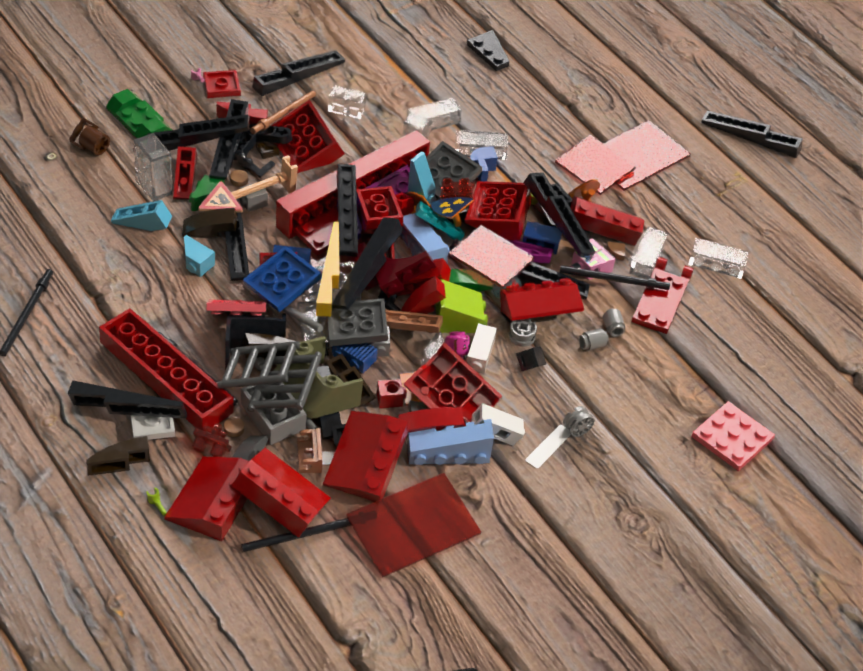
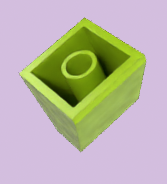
M440 279L445 285L446 298L435 304L436 315L443 316V323L439 333L457 331L475 333L478 324L487 326L488 318L487 314H484L486 311V301L482 300V293Z

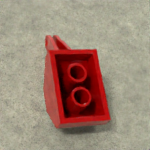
M392 186L356 189L357 212L362 226V234H374L383 217L399 219L403 227V214ZM394 243L388 249V257L391 259H395Z

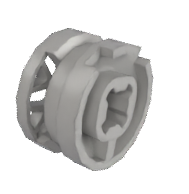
M530 318L512 321L509 332L511 342L522 347L533 344L537 332L536 323L531 322Z
M583 406L574 408L575 411L573 413L569 411L563 419V425L570 429V434L573 437H579L587 433L595 422L593 416Z

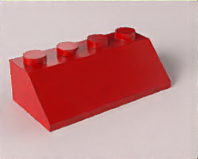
M573 196L571 210L582 229L633 246L636 245L643 233L644 219Z
M568 278L560 279L559 282L543 281L542 284L536 285L534 283H526L521 287L509 285L506 286V289H500L501 311L512 321L584 311L578 286Z

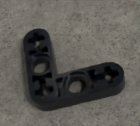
M250 124L249 130L241 134L234 160H237L236 156L241 152L247 155L257 141L278 144L291 142L293 139L291 130L285 127L269 126L264 131L252 134L250 129L257 124Z

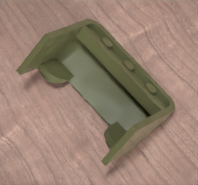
M323 336L299 342L300 348L295 350L294 355H314L315 352H321L322 356L319 364H323L327 338ZM311 363L290 364L289 370L309 369ZM278 364L274 371H280L282 364ZM316 372L303 407L306 417L317 418L360 406L363 379L360 378L344 383L336 375L321 377ZM306 377L288 378V382H283V384H304ZM300 392L291 394L295 399H298Z

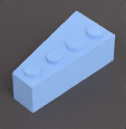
M416 213L403 216V231L400 236L407 248H410L412 256L427 251L433 260L444 258L448 264L449 247L435 233L433 227H430L427 221L418 217Z
M491 419L484 420V423L477 425L474 422L466 423L465 427L454 428V425L446 426L441 431L433 428L409 432L407 442L409 464L490 463L494 440Z

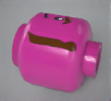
M463 331L449 332L450 335L445 337V343L464 359V355H467L470 350V337L465 335Z

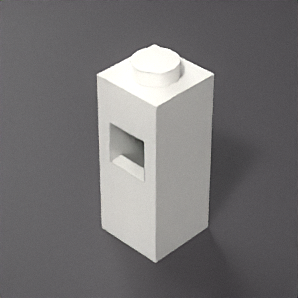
M482 324L477 326L467 357V363L476 372L485 373L495 342L497 328Z
M483 403L472 414V422L475 425L482 424L484 420L491 419L493 436L496 440L513 446L524 436V422L521 418Z

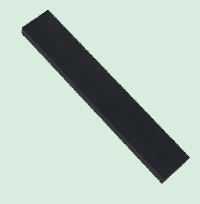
M337 164L339 255L357 257L356 165Z

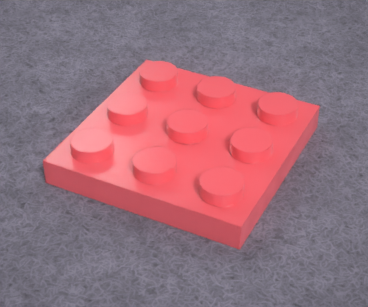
M209 300L207 302V311H211V314H223L224 311H231V315H242L244 311L250 312V315L260 316L267 309L266 301Z
M728 401L693 431L691 437L734 469L740 471L774 439L775 434Z

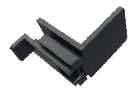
M282 313V319L265 318V315L228 314L225 337V371L230 360L231 348L242 347L245 333L267 334L286 338V313Z

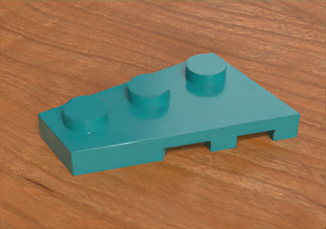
M421 200L416 206V215L432 224L435 228L444 231L451 239L455 240L458 238L459 241L462 240L465 235L461 228L455 227L451 221L438 216L431 207Z

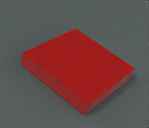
M237 70L203 72L207 98L241 96Z

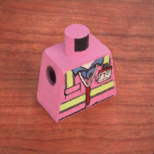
M592 238L589 241L596 251L595 254L579 256L575 251L572 265L569 266L610 273L613 271L615 258Z

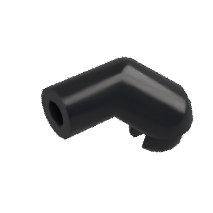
M386 294L384 295V303L387 310L401 311L394 304L397 294L389 298Z

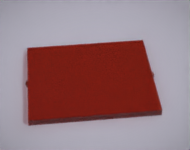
M592 135L586 137L555 160L556 164L583 183L591 179L598 180L600 187L596 192L600 195L636 169L635 165Z
M480 225L449 252V256L502 289L535 258L483 225Z

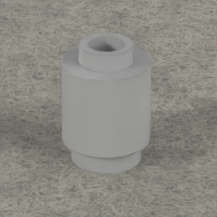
M618 309L607 310L603 314L607 332L613 337L621 336L625 332V323L621 312Z
M602 328L584 332L579 336L580 347L588 351L605 347L609 340L607 332Z

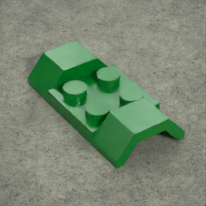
M129 89L112 95L106 105V109L144 146H146L148 133L172 130L164 122V118Z

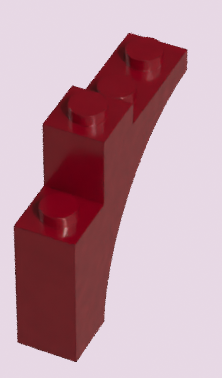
M365 242L358 245L357 257L350 256L353 266L367 245ZM427 251L407 258H386L387 261L366 286L365 290L368 291L379 285L389 298L404 290V283L436 267Z

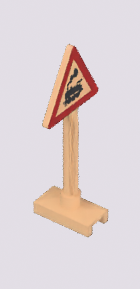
M288 155L282 157L281 172L237 191L230 192L225 184L220 181L199 206V211L235 208L236 213H242L243 208L236 199L277 183L282 184L290 194L296 190L298 167L297 165H290V157Z

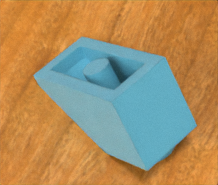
M188 235L184 236L186 269L201 277L215 265V252Z

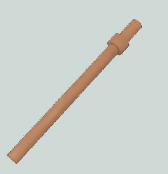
M312 90L267 119L264 118L258 121L257 125L250 129V132L256 134L269 128L270 124L298 108L309 99L314 98L316 92Z

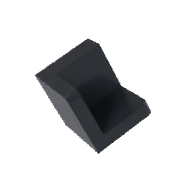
M541 346L516 353L522 372L546 365Z

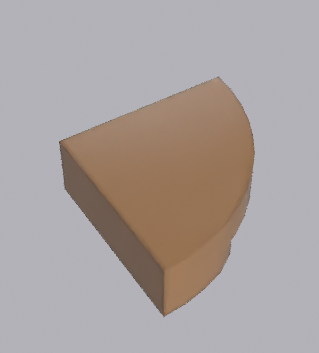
M607 242L608 252L615 255V258L624 261L625 244Z

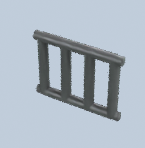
M299 341L231 348V358L222 381H218L217 387L220 389L288 382L287 373L295 350L300 348ZM287 350L279 374L268 376L277 351ZM268 352L260 376L249 378L258 353ZM249 354L241 378L231 380L240 355Z
M322 353L294 355L291 364L311 363L309 369L288 370V378L306 377L304 384L256 385L247 410L250 412H254L255 409L296 408L297 410H302L317 372ZM275 356L272 365L282 364L285 356ZM270 371L268 376L278 375L279 371ZM300 392L298 399L259 401L261 394Z

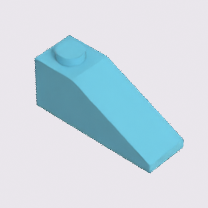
M421 151L410 162L408 192L411 191L424 196L431 205V202H434L436 198V187L425 153Z
M159 200L118 208L111 222L112 224L148 231L164 230L168 227L172 215L163 201Z

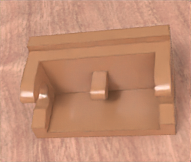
M320 428L301 430L300 435H308V437L297 438L299 473H322Z

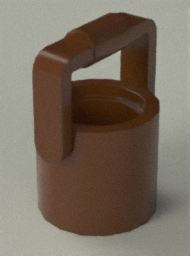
M86 118L81 119L69 138V141L80 149H87L98 156L105 153L110 145V137L98 130L99 127ZM86 123L92 125V126H87L86 128L83 129V127L85 126ZM78 136H79V144H77V143L75 142V140H76V138H77Z

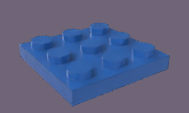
M285 246L245 277L243 282L248 288L280 312L322 279V274Z

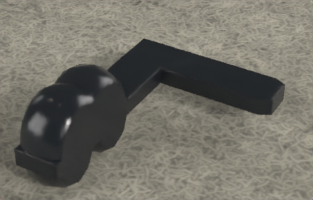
M244 152L236 156L237 162L243 168L250 169L259 178L275 165L273 161H270L260 169L253 163L251 158H247Z

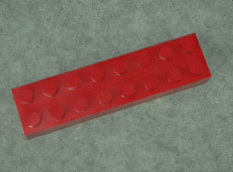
M131 308L99 327L100 343L159 396L183 402L187 412V418L185 419L202 434L234 413L233 397L223 388L219 389L213 379Z

